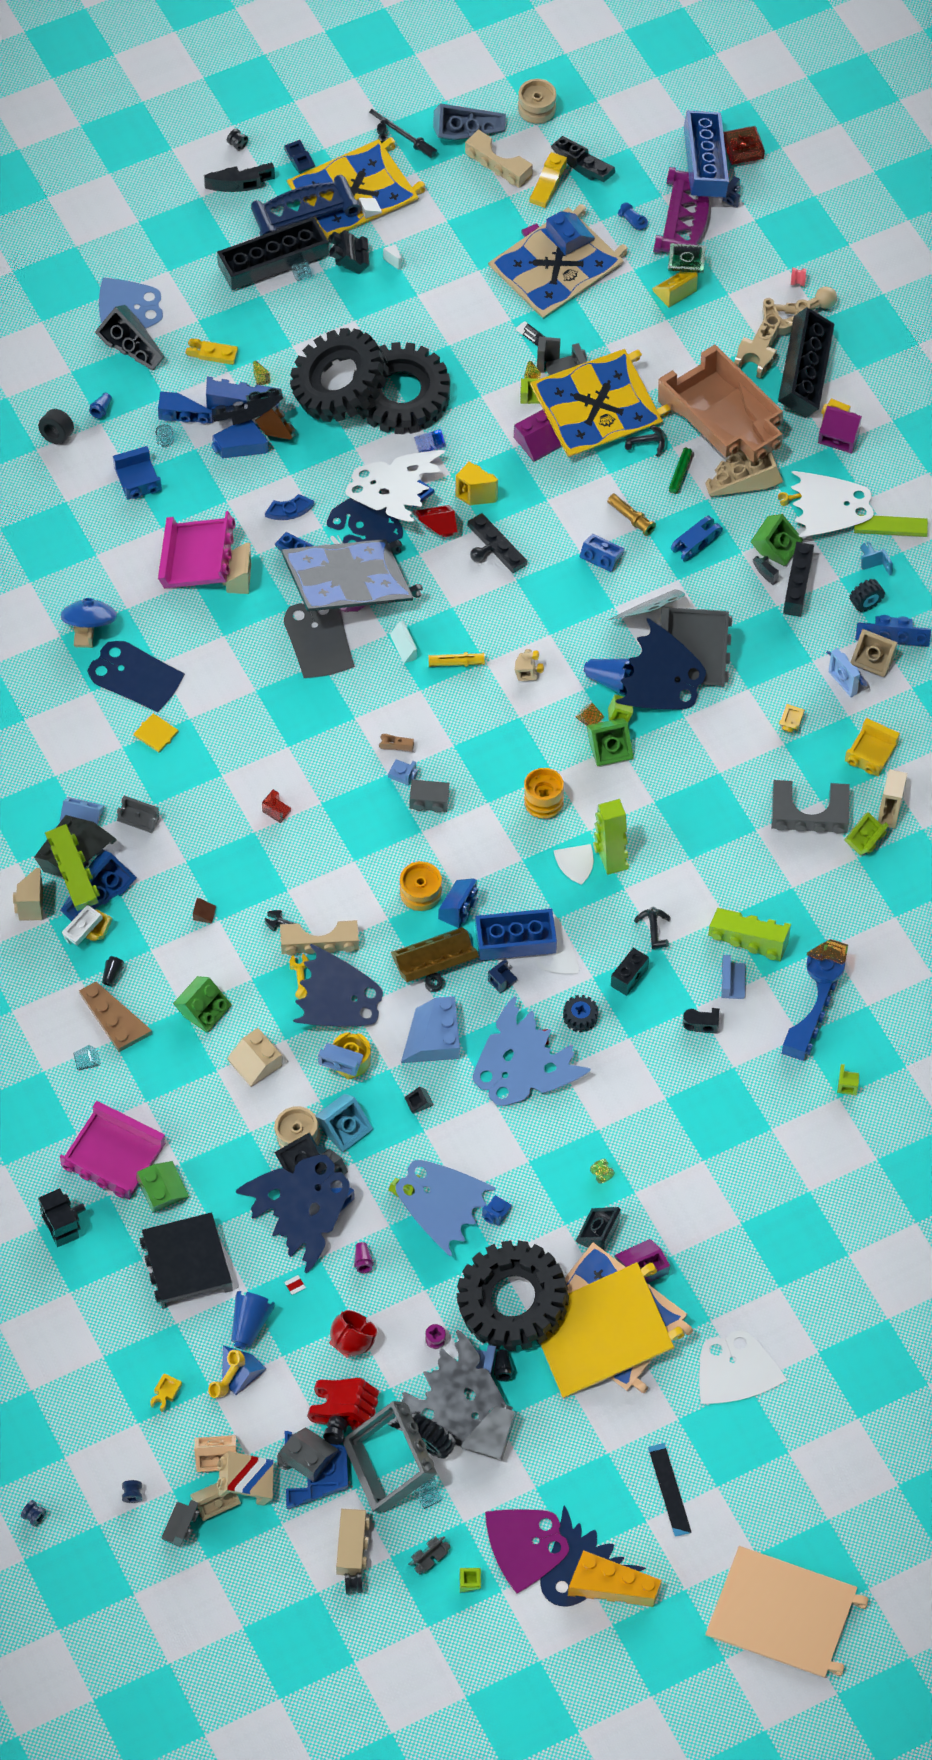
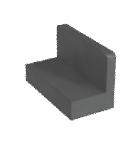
M539 336L537 372L544 373L545 362L560 359V338Z

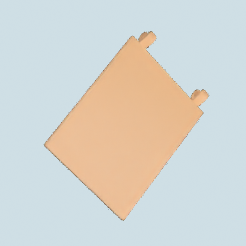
M739 1546L705 1636L824 1678L827 1671L841 1676L844 1671V1665L831 1661L851 1605L854 1604L861 1609H866L868 1598L863 1595H856V1586Z

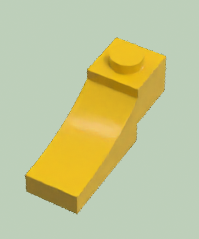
M553 152L549 154L539 180L529 198L530 203L546 208L567 166V157Z

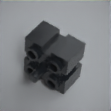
M60 1188L39 1197L41 1216L57 1248L78 1239V1230L81 1228L78 1223L79 1217L77 1214L86 1210L84 1204L82 1203L71 1208L68 1195H63Z

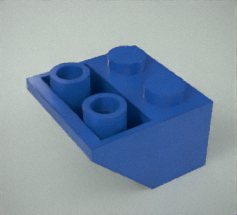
M476 879L455 881L438 910L439 920L457 928L461 926L462 922L466 923L470 909L475 908L478 902L477 893L479 888H477Z

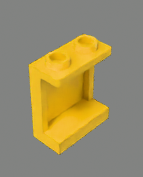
M866 718L863 722L862 730L852 747L846 751L845 761L851 766L861 768L868 774H874L879 777L899 742L900 733Z

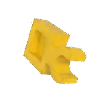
M164 1373L154 1389V1393L157 1395L151 1399V1407H154L155 1403L160 1402L162 1403L160 1411L163 1412L166 1409V1400L168 1399L173 1402L182 1386V1382Z

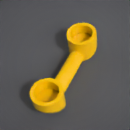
M231 1350L228 1353L227 1360L231 1366L223 1380L210 1383L208 1392L212 1398L224 1397L229 1391V1384L240 1366L245 1365V1358L240 1350Z

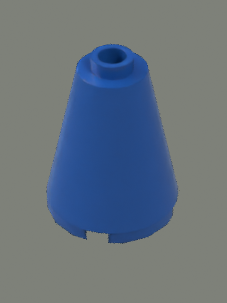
M629 658L590 659L584 665V672L586 677L621 695H626L627 689L622 684L621 679L632 676L634 667L630 663Z
M237 1291L231 1341L235 1343L234 1347L245 1350L246 1347L252 1346L272 1313L275 1303L272 1302L270 1305L268 1303L269 1299L250 1292H247L246 1295H241L242 1291Z

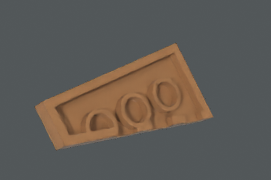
M97 982L79 990V994L118 1052L152 1035V1030Z

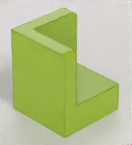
M521 378L520 404H540L530 385L531 382L538 379Z
M614 694L608 707L609 721L624 718L629 722L633 714V706L616 703L615 701L623 698V696Z
M841 1064L837 1093L856 1096L859 1073L844 1071L845 1064Z

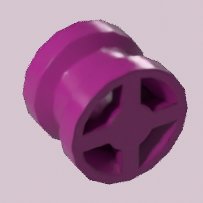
M438 1324L430 1325L425 1332L426 1344L432 1349H439L445 1344V1329Z

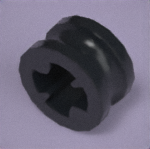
M432 973L426 976L425 987L428 991L438 992L441 990L443 980L440 974ZM433 980L434 982V980H437V985L434 983L431 985L430 981Z

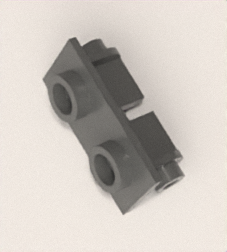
M435 1536L426 1543L428 1547L423 1551L420 1549L411 1556L413 1560L408 1565L415 1564V1571L419 1575L421 1573L424 1574L435 1564L430 1557L433 1556L436 1561H439L449 1553L450 1545L447 1542H442L445 1536L439 1538Z

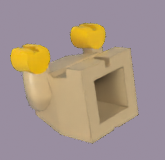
M526 649L524 653L518 655L514 669L518 681L537 680L536 672L543 673L544 666L542 663L535 666V660L539 659V651L534 650L532 652L531 649Z

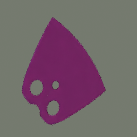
M509 1509L485 1512L487 1532L492 1551L503 1575L516 1593L521 1592L538 1581L559 1564L569 1552L567 1540L559 1532L560 1522L558 1517L550 1511ZM544 1518L552 1522L551 1529L547 1531L539 1527V1522ZM534 1537L540 1539L538 1544L532 1542ZM552 1541L559 1542L561 1545L560 1552L551 1553L548 1550L549 1543Z

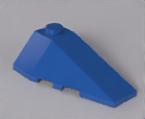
M105 850L88 867L93 879H90V883L92 886L96 885L100 895L97 897L99 903L90 906L93 909L102 904L105 905L113 897L124 893L137 878L112 853ZM69 896L60 911L70 921H73L82 910H76L71 896Z

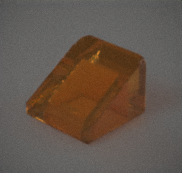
M593 703L586 705L575 716L585 725L599 723L604 718L603 714Z

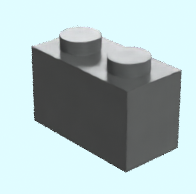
M412 780L409 809L447 812L450 783Z

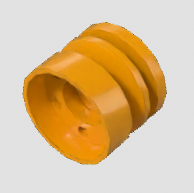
M538 768L526 776L524 780V806L527 812L534 817L543 819L554 817L561 812L564 806V781L557 771L550 768Z

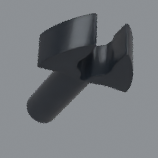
M282 910L267 912L268 917L275 918L276 920L272 921L265 918V924L272 931H275V928L280 926V924H297L281 917Z

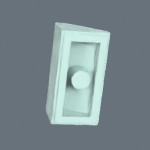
M399 621L391 632V638L403 663L416 660L417 648L404 621Z

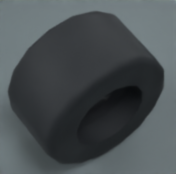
M51 409L40 419L38 428L45 440L53 444H62L73 433L74 424L69 415L64 411Z

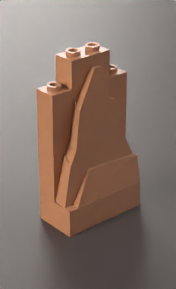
M715 344L701 352V364L677 378V374L672 370L658 379V402L662 406L668 404L671 409L669 411L671 415L676 412L688 419L725 458L737 453L740 449L754 463L781 447L783 434L777 427L783 421V411Z

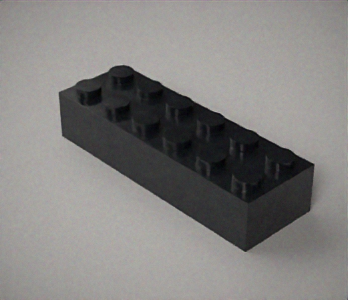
M315 217L217 251V261L231 290L328 256L329 242Z
M808 307L794 315L778 398V402L805 418L820 408L835 325Z

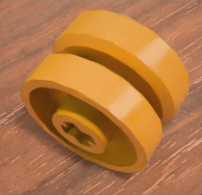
M423 861L413 862L406 866L400 875V897L402 902L407 907L416 911H425L436 906L441 899L442 893L440 871L434 865Z

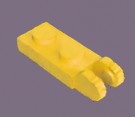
M191 338L188 341L190 347H187L185 351L190 357L233 365L238 347L207 341L202 342L199 339Z

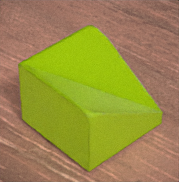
M460 1568V1592L481 1589V1568Z

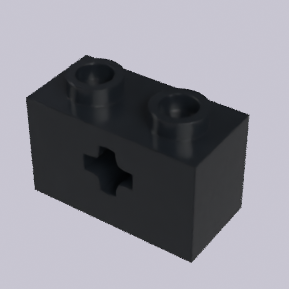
M633 947L611 975V987L627 996L647 971L649 957Z

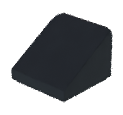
M420 1086L404 1097L413 1114L434 1105L427 1090Z

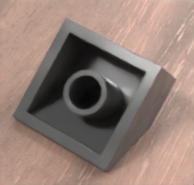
M306 1427L293 1434L280 1450L283 1462L313 1482L316 1481L339 1452L337 1448Z

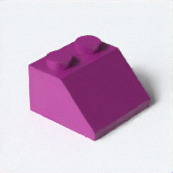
M543 409L514 425L513 438L533 462L562 447Z

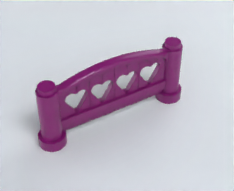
M669 166L666 184L673 185L664 234L663 236L656 235L653 252L660 253L662 251L694 258L695 256L699 257L701 246H697L707 225L709 197L698 196V199H693L685 192L690 191L689 173ZM695 203L697 205L695 207L696 212L691 213L683 206ZM693 217V226H687L680 219ZM689 230L692 232L689 235L691 239L685 240L677 233Z

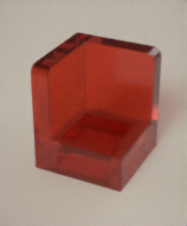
M274 789L262 801V812L279 823L291 812V807L279 800V792Z

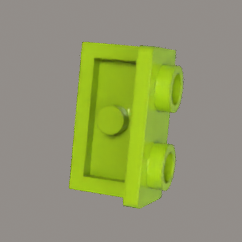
M867 812L844 841L859 855L866 852L871 853L876 847L875 842L882 839L887 833L885 830L889 824L886 822L884 824L879 823Z

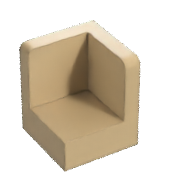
M74 626V647L93 648L94 627Z

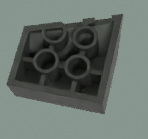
M65 815L57 826L60 827L66 824L71 835L75 833L79 843L76 845L78 852L82 851L86 860L83 862L84 868L89 865L91 858L95 855L99 856L104 852V847L109 843L114 844L117 841L114 836L96 823ZM47 839L34 858L43 872L63 877Z

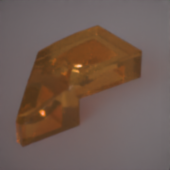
M829 939L807 952V956L821 961L827 958L843 964L846 961L848 944Z

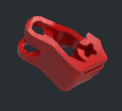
M358 1377L343 1380L320 1379L316 1381L314 1391L318 1397L326 1398L327 1401L321 1405L310 1406L307 1417L313 1423L327 1425L331 1416H340L348 1422L352 1430H355L375 1415V1408L378 1404V1399L376 1398L379 1395V1390Z

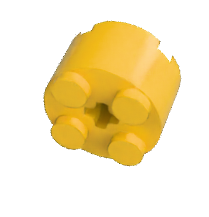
M346 1032L334 1040L333 1045L363 1054V1059L356 1076L335 1071L346 1079H353L364 1074L371 1065V1048L367 1038L359 1033L350 1034V1032Z

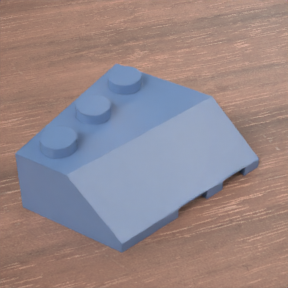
M455 996L434 998L415 1009L401 1063L460 1059Z

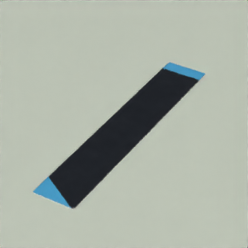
M665 1443L648 1447L674 1536L691 1533Z

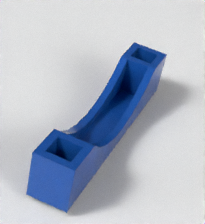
M838 980L826 984L816 981L817 1001L806 1018L789 1028L781 1054L804 1061L806 1054L810 1055L813 1044H811L812 1038H817L819 1032L817 1025L824 1020L826 1013L823 1011L824 1007L829 1006L832 998L829 994L831 990L835 991Z

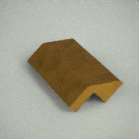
M463 927L391 952L399 973L406 982L479 957L477 950L471 945L468 931Z

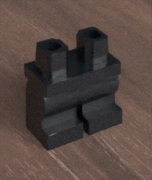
M346 230L340 234L333 232L329 235V243L334 244L330 248L329 254L330 257L335 258L336 265H342L344 268L360 274L370 265L369 252H367L368 238L364 236L357 238Z

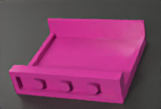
M226 511L225 518L177 523L174 517L166 518L158 580L164 589L227 581V575L230 573L229 559L232 557L231 544L234 542L233 529L236 527L235 519L232 518L229 511Z
M96 1100L92 1106L93 1113L65 1156L60 1155L61 1166L68 1172L73 1171L79 1174L86 1181L91 1180L102 1189L107 1188L113 1191L120 1198L125 1197L130 1200L139 1186L136 1179L137 1172L154 1163L166 1144L165 1134Z

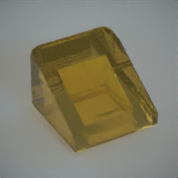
M253 361V373L256 384H270L269 371L257 361Z
M529 361L524 378L540 379V371L532 361Z

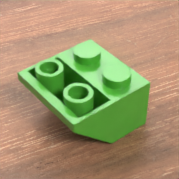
M197 976L173 1002L184 1018L205 1032H208L232 1006L211 978Z

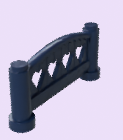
M337 175L334 178V182L299 187L285 192L266 203H262L259 200L253 201L251 203V210L260 229L259 234L262 236L312 217L317 218L339 210H343L348 217H354L361 212V206L359 201L355 200L346 178L343 175ZM334 192L331 201L320 196L322 193ZM312 196L317 197L315 206H311L303 200L306 198L310 199ZM301 202L298 211L287 207L290 203ZM280 206L284 207L280 217L270 211Z

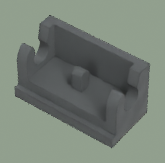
M124 795L121 801L122 806L117 809V821L152 833L160 819L159 808Z

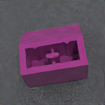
M827 405L819 431L818 443L852 454L859 438L862 416Z
M651 1239L614 1255L615 1259L625 1267L638 1262L641 1269L645 1265L653 1263L657 1273L644 1277L647 1284L669 1274L670 1265L664 1253Z

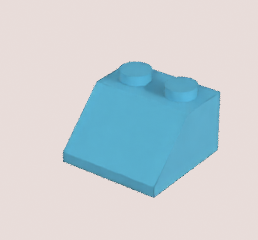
M343 1094L315 1115L323 1133L341 1152H344L373 1130L356 1098L347 1094Z

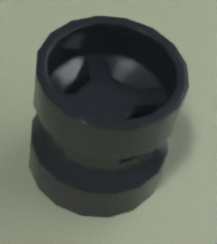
M331 1416L327 1422L328 1428L325 1429L323 1438L330 1444L339 1445L343 1442L348 1422L340 1416Z

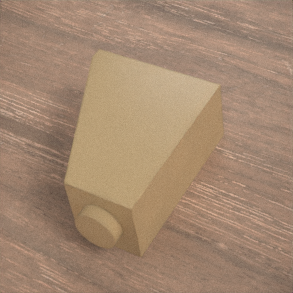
M890 769L884 787L878 822L881 824L886 822L889 824V828L895 829L907 773Z

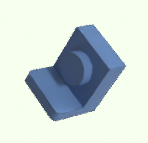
M396 759L388 773V778L409 786L411 780H415L418 774L416 762L412 761L410 765Z

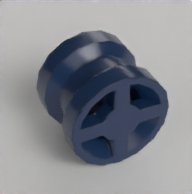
M137 1480L124 1481L122 1483V1489L124 1490L122 1501L126 1503L141 1502L142 1494L140 1490L142 1489V1482Z
M31 1500L24 1507L20 1516L23 1519H28L30 1524L35 1527L44 1518L46 1509L38 1507L37 1502Z

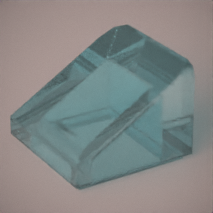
M87 1045L73 1053L76 1067L79 1071L101 1065L98 1051L91 1045Z

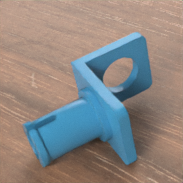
M870 542L863 543L860 546L864 554L861 556L862 570L883 564L889 576L892 575L893 563L885 549L875 551Z

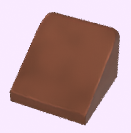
M197 898L193 910V920L212 924L216 906L201 898Z

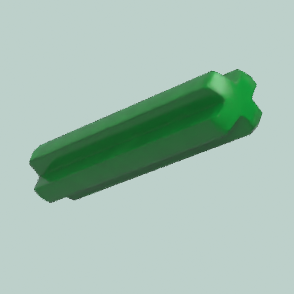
M683 448L669 486L670 493L677 494L692 456L691 448Z

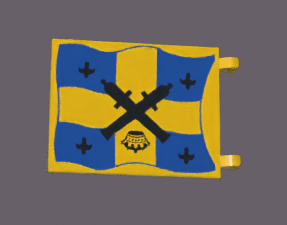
M390 137L383 143L377 139L287 180V184L293 190L307 185L334 182V178L337 175H343L350 186L355 200L359 201V198L376 199L382 213L369 218H365L362 211L354 217H348L343 210L315 218L327 240L333 232L340 234L344 230L354 229L418 200L417 194L425 192L423 181H419L411 187L387 152L395 149V140ZM329 191L322 193L320 196L331 201L334 192ZM312 196L310 199L306 198L303 201L311 206H315L317 197Z
M622 349L530 383L567 457L642 431L653 424H661L663 422L661 417L669 414L671 409L668 404L656 409L632 363L640 360L642 356L640 350L627 354L626 350Z

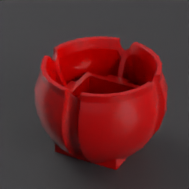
M345 1310L332 1322L329 1344L346 1358L358 1356L371 1349L378 1333L377 1328L372 1322L367 1323L366 1317L360 1313Z

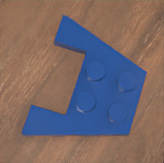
M284 1431L285 1444L293 1435L290 1431ZM331 1444L339 1452L315 1482L307 1478V1488H286V1509H291L348 1489L347 1451L344 1446Z

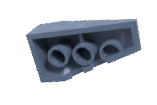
M441 103L434 110L433 128L438 138L451 140L469 138L478 129L485 134L505 131L506 114Z

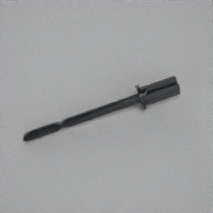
M374 109L369 111L370 114L379 120H384L386 125L413 142L415 150H420L430 158L436 156L437 149L426 143L424 138L419 137L416 139Z

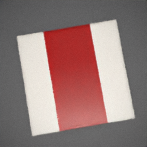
M299 1275L284 1282L291 1295L306 1288Z

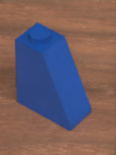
M252 420L232 425L212 435V449L222 459L266 454L269 452L268 440Z

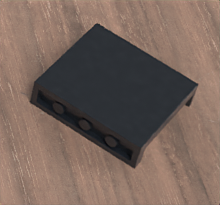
M212 1212L142 1230L143 1237L139 1238L142 1250L146 1249L145 1263L147 1267H151L152 1273H149L152 1285H156L157 1290L154 1291L156 1302L161 1303L162 1309H165V1303L222 1288H224L225 1293L233 1291L232 1280Z

